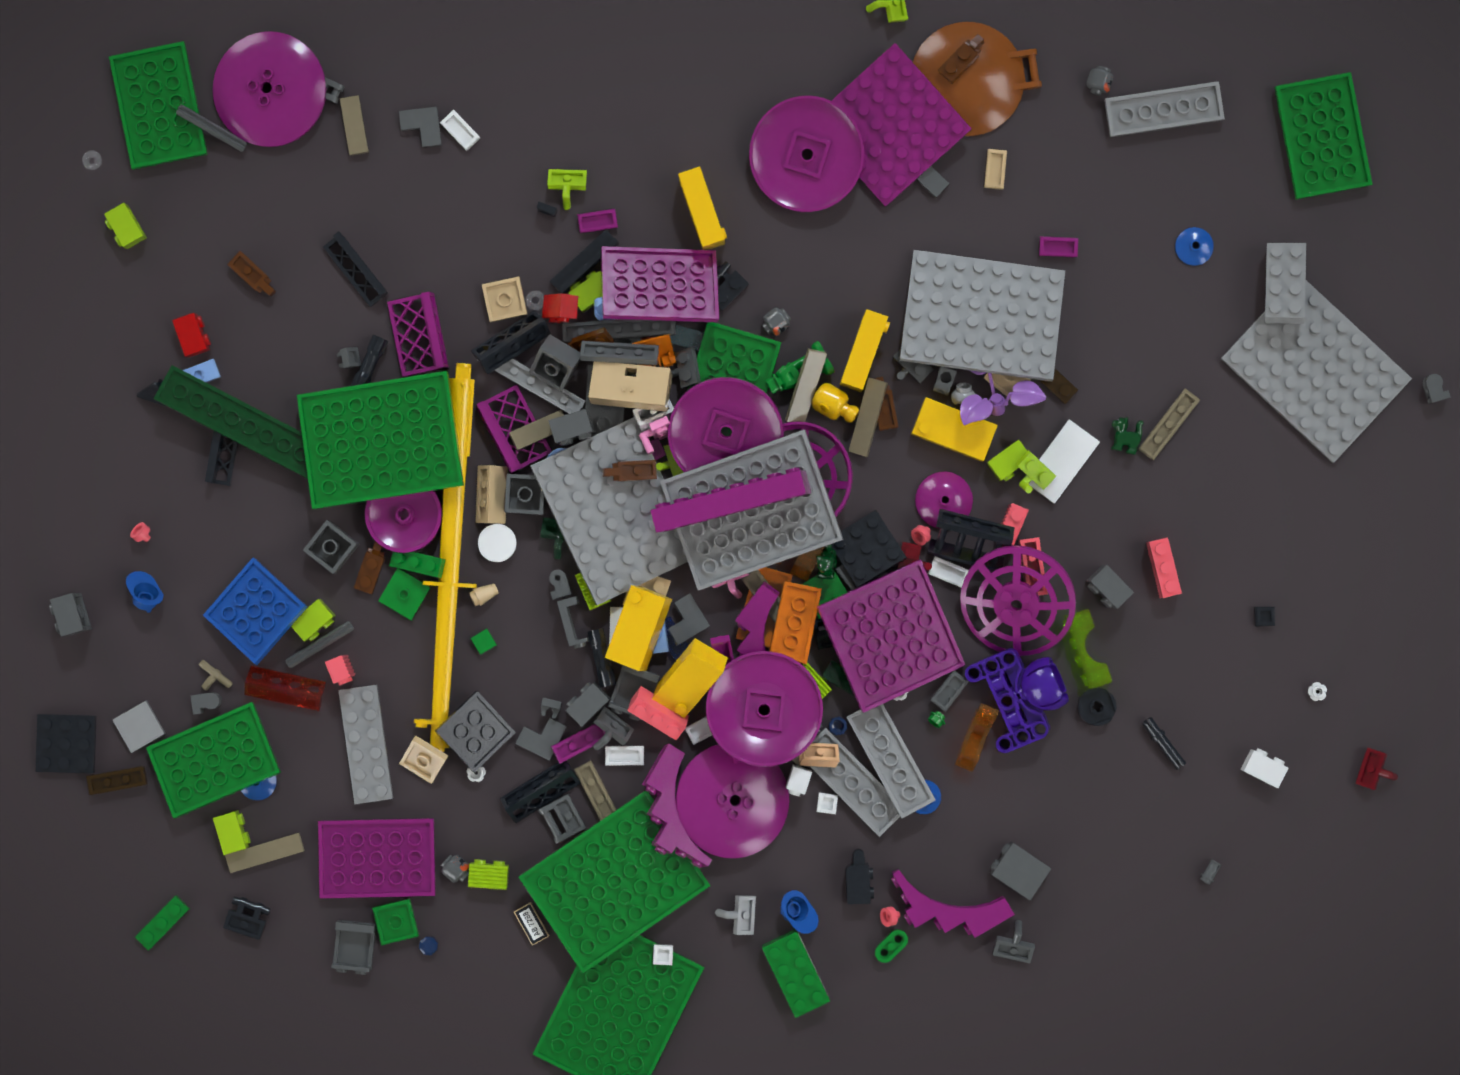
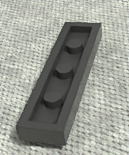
M582 341L580 361L657 365L659 345Z

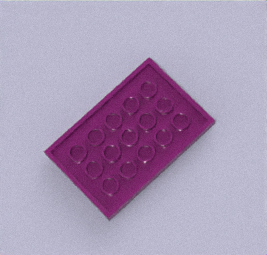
M601 247L603 319L719 321L716 250Z
M434 818L318 821L320 898L436 895Z

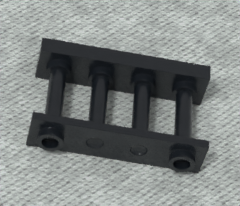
M939 509L936 527H939L940 531L937 540L930 539L927 554L973 565L980 557L986 554V552H982L985 539L997 542L995 549L1003 547L1004 544L1011 546L1015 527ZM948 530L959 533L955 545L944 542ZM966 535L978 537L974 549L963 547ZM997 556L984 564L989 570L995 571L1003 567L1004 557Z

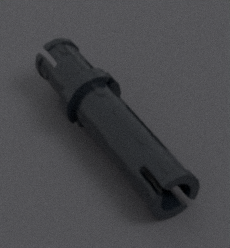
M1152 717L1147 718L1148 722L1145 720L1142 725L1152 736L1153 742L1156 741L1176 770L1181 768L1180 764L1183 767L1186 761H1184L1165 736V731L1159 728Z

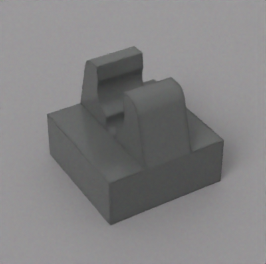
M358 347L343 348L337 353V357H342L343 363L339 364L340 368L361 366Z
M543 698L541 703L542 716H545L546 711L552 708V718L555 719L561 710L562 702Z

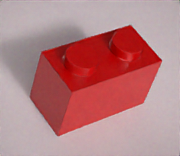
M562 293L544 295L542 318L549 319L550 323H569L570 319H577L579 296Z
M191 313L172 320L185 357L190 358L210 351L209 345H211L208 334H204L202 327H205L201 316Z

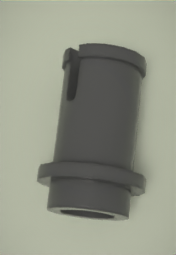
M1211 859L1204 873L1200 874V880L1208 885L1211 882L1214 883L1213 879L1222 865Z

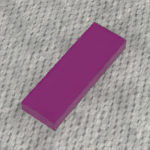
M593 724L551 746V749L560 764L593 747L604 736L605 731L596 724Z

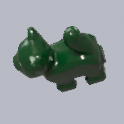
M1120 417L1114 420L1112 427L1116 433L1114 445L1111 449L1122 451L1123 445H1126L1128 447L1126 453L1136 455L1137 447L1141 442L1144 422L1139 420L1136 423V431L1130 432L1126 431L1128 428V417Z
M832 544L825 546L821 556L818 555L816 557L817 568L819 569L818 578L834 579L835 572L833 569L837 566L836 551L833 549Z

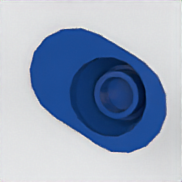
M135 571L127 576L126 586L132 595L133 604L137 608L150 613L157 604L161 603L164 596L156 581L151 575L142 571Z
M797 890L787 892L781 902L782 917L800 933L809 934L813 932L819 922L815 909L803 893Z

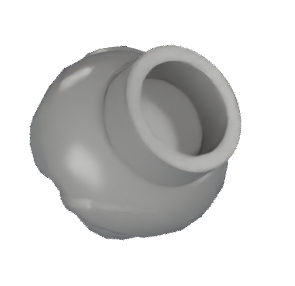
M958 383L956 389L951 394L952 402L955 405L961 404L966 397L975 395L972 385L969 383Z

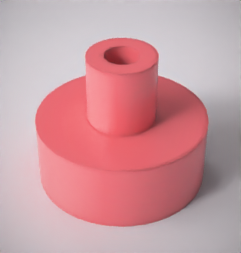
M141 522L132 529L130 537L136 542L142 540L148 542L151 538L149 535L150 528L144 522Z
M918 525L911 531V537L916 544L923 546L930 541L931 530L929 527Z
M886 907L880 911V919L884 926L890 927L897 924L900 912L896 911L894 907Z

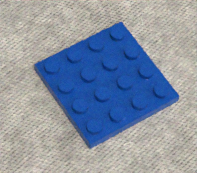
M253 557L203 616L254 664L258 665L308 606Z

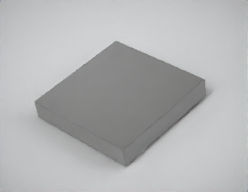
M147 700L113 719L115 726L131 753L166 734Z

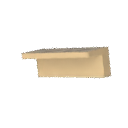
M478 465L476 523H506V513L504 511L507 467Z

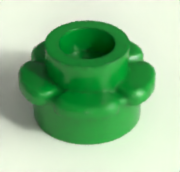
M938 711L930 713L928 721L933 726L940 728L946 724L944 721L945 716Z

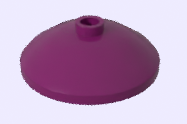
M937 472L925 478L919 485L915 504L920 517L930 526L939 528L936 527L939 509L968 516L972 509L973 496L969 485L962 477L951 472ZM943 496L948 497V503L942 502Z

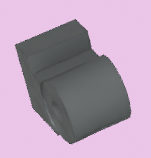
M940 366L933 391L948 396L957 369Z
M1431 374L1423 379L1422 383L1428 404L1451 398L1449 390L1443 391V379L1440 375Z
M561 570L552 571L549 576L551 584L555 587V591L551 592L552 599L556 600L572 595L566 574Z
M210 692L191 695L193 715L204 713L203 708H218L222 703L220 694Z

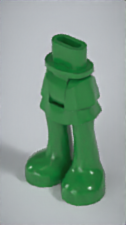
M819 341L812 344L811 349L825 352ZM805 356L791 363L788 362L786 366L783 365L775 374H772L771 378L765 380L772 394L779 390L782 392L783 389L795 388L800 374L798 369L802 367ZM826 358L821 373L831 375L835 371L829 359Z

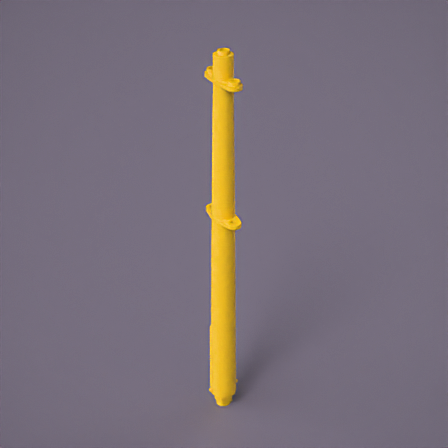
M456 363L455 378H449L464 486L443 489L440 558L446 559L442 578H438V581H423V585L438 586L432 718L414 719L416 727L427 728V724H431L430 745L442 752H445V748H449V746L440 738L435 730L449 715L458 587L477 588V584L458 583L467 457H470L475 382L474 379H471V364Z

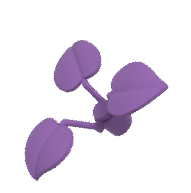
M971 371L972 373L977 374V375H983V374L986 373V372ZM988 373L992 396L989 400L987 398L982 399L976 394L966 397L961 403L960 416L965 426L972 422L984 420L991 414L995 416L1004 414L1005 406L1008 405L1010 397L1011 403L1016 406H1029L1046 400V396L1036 383L1024 380L1016 383L1013 386V392H1009L1006 399H1004L1001 394L995 393L992 373Z

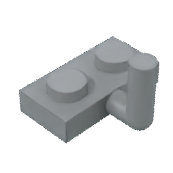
M735 895V911L717 909L715 914L725 919H734L733 934L754 935L756 896Z

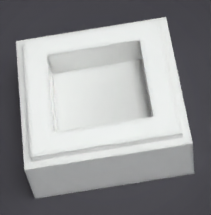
M819 792L816 812L836 814L838 795Z
M654 944L653 964L672 965L673 945Z

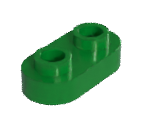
M895 929L886 936L875 948L877 960L882 963L890 962L907 945V934L901 929ZM895 936H901V941L896 942L894 940ZM887 949V955H881V950Z

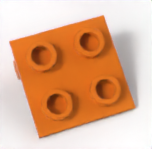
M669 334L632 343L659 345L657 364L660 367L661 363H663L664 367L673 366L674 363H677Z

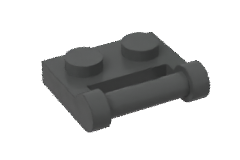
M569 794L538 810L552 831L556 844L586 828ZM553 808L566 830L563 834H561L550 813V810Z

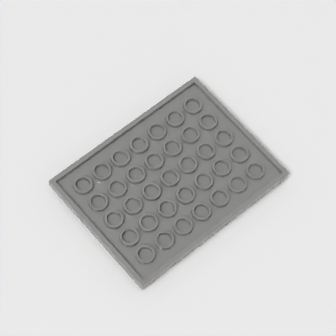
M914 250L899 361L1052 382L1054 378L1065 271Z
M1307 280L1305 282L1304 324H1265L1264 311L1221 357L1225 364L1332 463L1343 454L1412 379Z
M635 417L530 466L596 605L630 590L631 585L639 586L688 562L677 529L658 533L655 530L650 510L656 509V504L667 503L660 482L664 480L661 472L656 469L657 479L620 482L613 481V476L603 477L602 469L612 468V463L655 460L652 454H647L639 437L641 430Z
M806 430L790 434L660 481L667 503L670 502L671 505L674 504L673 500L688 497L690 500L693 499L692 495L707 492L708 495L711 494L713 489L722 487L727 490L730 489L729 485L740 482L746 485L749 484L748 480L754 478H763L765 480L767 475L777 472L784 475L786 474L785 470L797 467L800 470L806 471L811 489L810 494L677 528L698 591L844 540Z

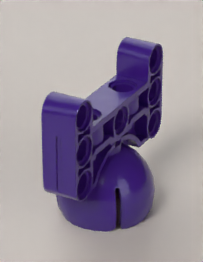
M1009 648L972 663L965 670V677L970 682H977L986 678L1009 732L1002 734L996 741V748L1001 753H1008L1044 738L1050 731V724L1043 710L1059 709L1069 702V697L1065 693L1064 681L1051 657L1036 659L1024 668L1017 650ZM1011 653L1015 658L1014 662H1007L1005 654ZM988 661H994L997 664L996 670L989 669ZM971 668L978 669V677H973L970 674ZM1004 696L1011 697V705H1006L1003 702ZM1036 725H1044L1046 731L1039 733L1036 730ZM1021 731L1027 733L1028 739L1021 740L1018 733ZM1001 739L1009 740L1010 747H1003Z

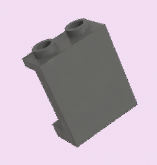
M578 596L557 601L569 646L574 645V649L586 646L589 637L577 638L569 606L580 604Z
M623 665L608 707H611V711L621 715L622 712L630 714L629 718L640 721V718L627 711L630 700L640 686L654 693L660 675L647 670L637 671Z
M1011 841L1010 844L1006 843L1002 848L1000 859H995L990 866V873L1028 900H1031L1051 868Z
M347 920L336 921L334 958L331 968H335L336 972L346 973L347 970H353L355 974L366 975V972L372 970L376 923Z

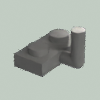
M688 347L675 352L678 368L671 370L672 378L679 376L681 388L685 390L700 383L695 348Z
M901 349L893 356L903 367L896 375L898 381L903 380L909 373L915 380L921 383L934 370L928 364L899 361Z
M604 706L593 723L604 730L605 734L593 747L597 751L610 741L611 737L624 745L629 740L634 729Z
M1021 920L1015 921L1013 939L997 935L993 948L994 956L1025 963L1031 962L1035 944L1020 941L1022 937Z

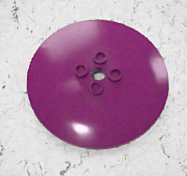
M259 32L239 40L224 54L214 75L213 99L220 119L234 135L253 145L278 147L298 140L315 125L325 104V74L318 58L303 42L284 33ZM266 83L272 85L269 93L263 92V85Z
M817 96L793 97L772 107L757 124L750 143V166L760 189L778 205L799 212L820 211L840 202L856 185L864 164V143L857 124L838 104ZM805 149H810L813 152L810 160H805L802 157Z
M732 377L708 379L690 388L676 403L670 416V424L668 425L669 447L676 463L684 473L784 437L782 418L772 399L756 385ZM729 427L732 433L729 436H724L721 433V429Z
M758 651L742 655L725 666L722 675L709 689L706 701V716L714 739L727 754L745 764L770 767L781 765L797 758L812 744L822 722L823 702L815 679L798 661L784 654ZM761 706H767L770 712L764 716L759 713L758 709Z
M718 744L700 752L689 762L679 779L676 790V806L680 822L690 840L709 854L723 858H742L753 855L767 847L777 837L786 821L789 809V792L786 789L787 782L778 765L758 767L743 762L734 763L733 757L727 754ZM733 795L739 797V803L736 806H732L730 803V798Z

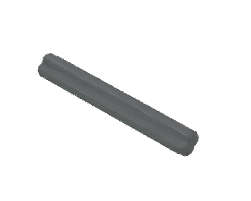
M180 105L178 107L177 115L241 152L244 151L247 145L246 141L186 106Z
M347 621L285 660L287 666L293 668L354 630L352 623Z

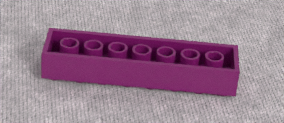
M796 467L785 470L786 474L784 475L777 472L767 475L765 480L763 478H754L748 480L749 484L746 485L740 482L729 485L730 489L727 490L722 487L713 489L711 494L708 495L707 492L692 495L693 499L690 500L688 497L673 500L674 504L671 505L670 502L656 504V509L650 510L656 533L674 530L810 494L811 489L806 471Z

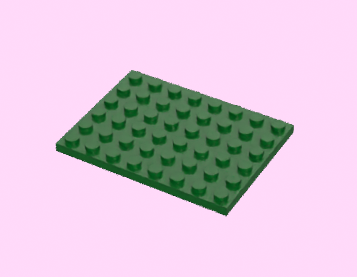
M448 371L297 395L312 509L464 486Z
M646 790L518 876L582 974L710 887L700 869L691 863L692 860L687 857L682 858L675 854L676 850L671 854L665 855L655 850L656 847L652 845V842L662 824H655L650 820L651 817L647 815L654 800Z
M638 935L583 974L576 965L533 1055L573 1075H651L699 980L704 966L674 951L672 965H654V944L658 943L642 935Z

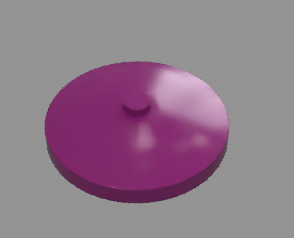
M435 491L367 501L365 521L369 533L382 547L398 553L415 552L427 546L439 532L442 522V506Z

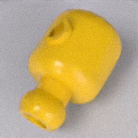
M830 383L822 384L811 402L814 410L831 420H836L841 415L846 422L852 423L859 413L857 406L847 404L849 400L848 395Z

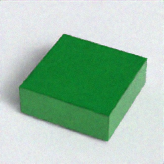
M488 628L471 638L480 655L497 645Z

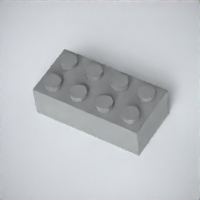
M1267 243L1265 324H1304L1306 243Z

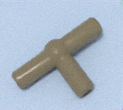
M205 660L199 663V666L210 674L201 686L205 691L216 680L227 688L231 687L233 682L222 675L220 670L215 669Z

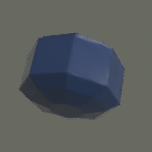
M840 716L832 718L828 724L830 732L836 736L844 734L847 729L846 720Z
M426 936L420 941L419 949L424 955H432L438 950V941L433 936Z

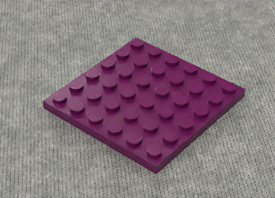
M896 43L832 100V102L842 107L853 118L861 132L864 143V164L859 178L885 207L972 130Z
M921 560L912 562L817 606L862 713L965 665Z

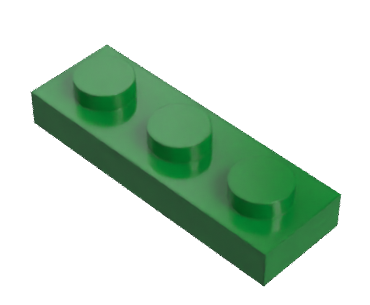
M392 552L389 566L442 578L446 559L416 552Z
M177 895L174 896L135 938L149 951L190 908Z

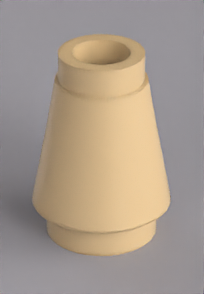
M494 583L472 589L473 591L469 592L474 606H481L499 594Z

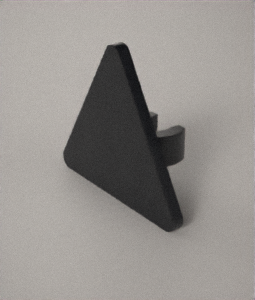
M159 379L158 383L153 382L138 392L137 397L161 404L153 398L163 380Z

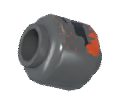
M1096 66V68L1090 70L1086 86L1091 89L1090 93L1101 96L1102 93L1110 91L1114 76L1109 68Z
M775 307L763 316L764 324L762 326L768 334L772 332L778 336L790 327L789 321H791V318L783 308Z
M450 854L441 865V873L452 883H456L458 880L463 882L469 875V872H467L469 864L458 854L454 856Z

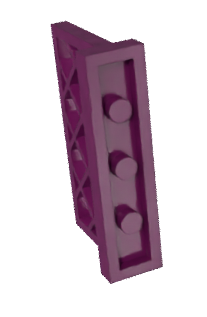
M425 292L420 295L387 302L402 377L449 368L434 293ZM421 299L422 307L419 312H416L411 308L414 300ZM401 304L406 307L401 316L395 314L393 305ZM408 310L416 314L411 324L403 319ZM419 317L424 319L426 323L422 331L414 326ZM401 321L409 326L404 335L398 332V326ZM412 328L420 333L415 343L407 338ZM423 336L428 338L430 343L426 350L418 345ZM405 340L413 344L408 354L402 351L401 347ZM416 347L424 352L419 361L411 357ZM427 354L433 358L434 366L426 367L422 364ZM408 359H411L417 365L413 371L407 372L405 364Z
M517 385L476 404L475 408L510 474L552 452L546 439H542L538 443L544 445L546 449L544 453L532 452L535 445L533 443L530 451L520 449L516 450L514 454L512 448H516L508 442L509 432H512L513 421L522 423L524 426L530 424L528 422L529 418L531 422L536 421ZM516 392L518 396L517 404L506 401L509 393ZM493 401L501 402L500 413L492 411L489 403ZM504 404L515 407L513 417L502 414ZM517 408L526 411V421L515 418ZM500 417L511 420L509 430L500 427ZM518 451L529 454L526 462L519 463L517 459Z

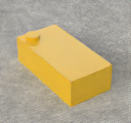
M700 166L679 173V181L702 249L709 250L724 245L727 235L724 227H720Z
M866 309L840 382L841 386L862 392L882 333H887L890 325V322H887L888 316Z
M926 397L911 435L983 462L998 425L981 420L964 426L960 410Z
M631 585L605 658L637 671H646L672 599L644 587Z
M695 638L657 683L652 699L685 718L722 675L728 657Z

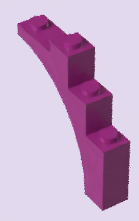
M765 581L735 619L738 622L737 626L744 631H750L737 648L739 656L752 652L766 651L764 636L766 620L779 592Z
M666 744L663 746L642 783L646 787L645 790L652 795L657 794L647 815L651 817L650 820L655 824H662L652 845L662 855L671 854L676 850L675 854L682 858H689L694 866L698 868L708 867L712 859L701 852L690 840L677 812L675 799L676 778L685 753L671 744Z
M899 869L892 872L894 877L891 880L896 888L901 887L903 891L901 897L905 904L910 903V906L905 908L907 914L904 917L908 924H913L915 928L936 917L933 921L938 930L943 929L946 933L965 922L966 924L963 927L967 934H972L976 938L1015 915L1004 896L975 906L944 904L919 892L906 880Z

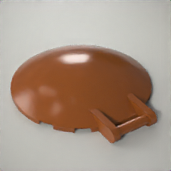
M958 22L940 28L922 43L913 60L914 65L971 127L972 130L965 135L967 137L982 135L998 128L1014 113L1024 90L1042 87V82L1039 81L1036 62L1037 49L1017 51L1011 41L1001 32L981 23ZM979 34L985 42L979 48L981 50L979 57L951 84L938 72V69L967 40L972 41ZM1028 57L1032 82L1025 81L1022 58Z

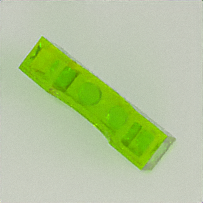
M1086 608L1075 612L1072 625L1068 631H1070L1072 637L1069 639L1072 650L1076 649L1077 657H1075L1078 668L1081 667L1083 675H1081L1084 686L1092 689L1111 683L1112 678L1107 664L1094 661L1086 651V637L1095 627L1090 611ZM1064 615L1066 619L1063 620L1064 626L1066 624L1068 615Z

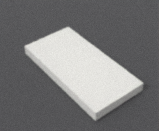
M1069 419L1039 459L1056 475L1055 479L1044 490L1033 480L1029 485L1055 504L1100 442Z

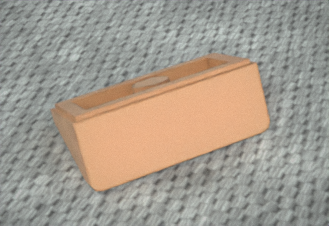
M812 743L807 750L799 755L800 766L836 767L840 762L838 744Z

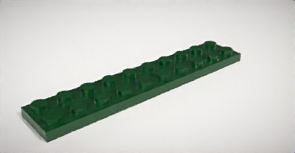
M171 365L153 398L154 400L308 479L302 432Z

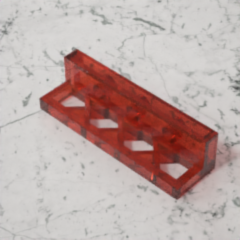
M251 666L245 681V695L320 711L326 682ZM253 673L262 674L264 678L258 680L253 679L252 676ZM280 678L282 682L278 684L272 683L271 679ZM298 682L301 686L294 688L290 686V683ZM311 686L320 687L318 693L310 691L308 688Z

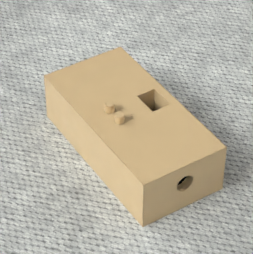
M594 362L588 398L591 404L667 412L672 372L670 368Z

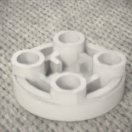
M489 525L479 535V551L489 561H505L516 550V536L505 525Z

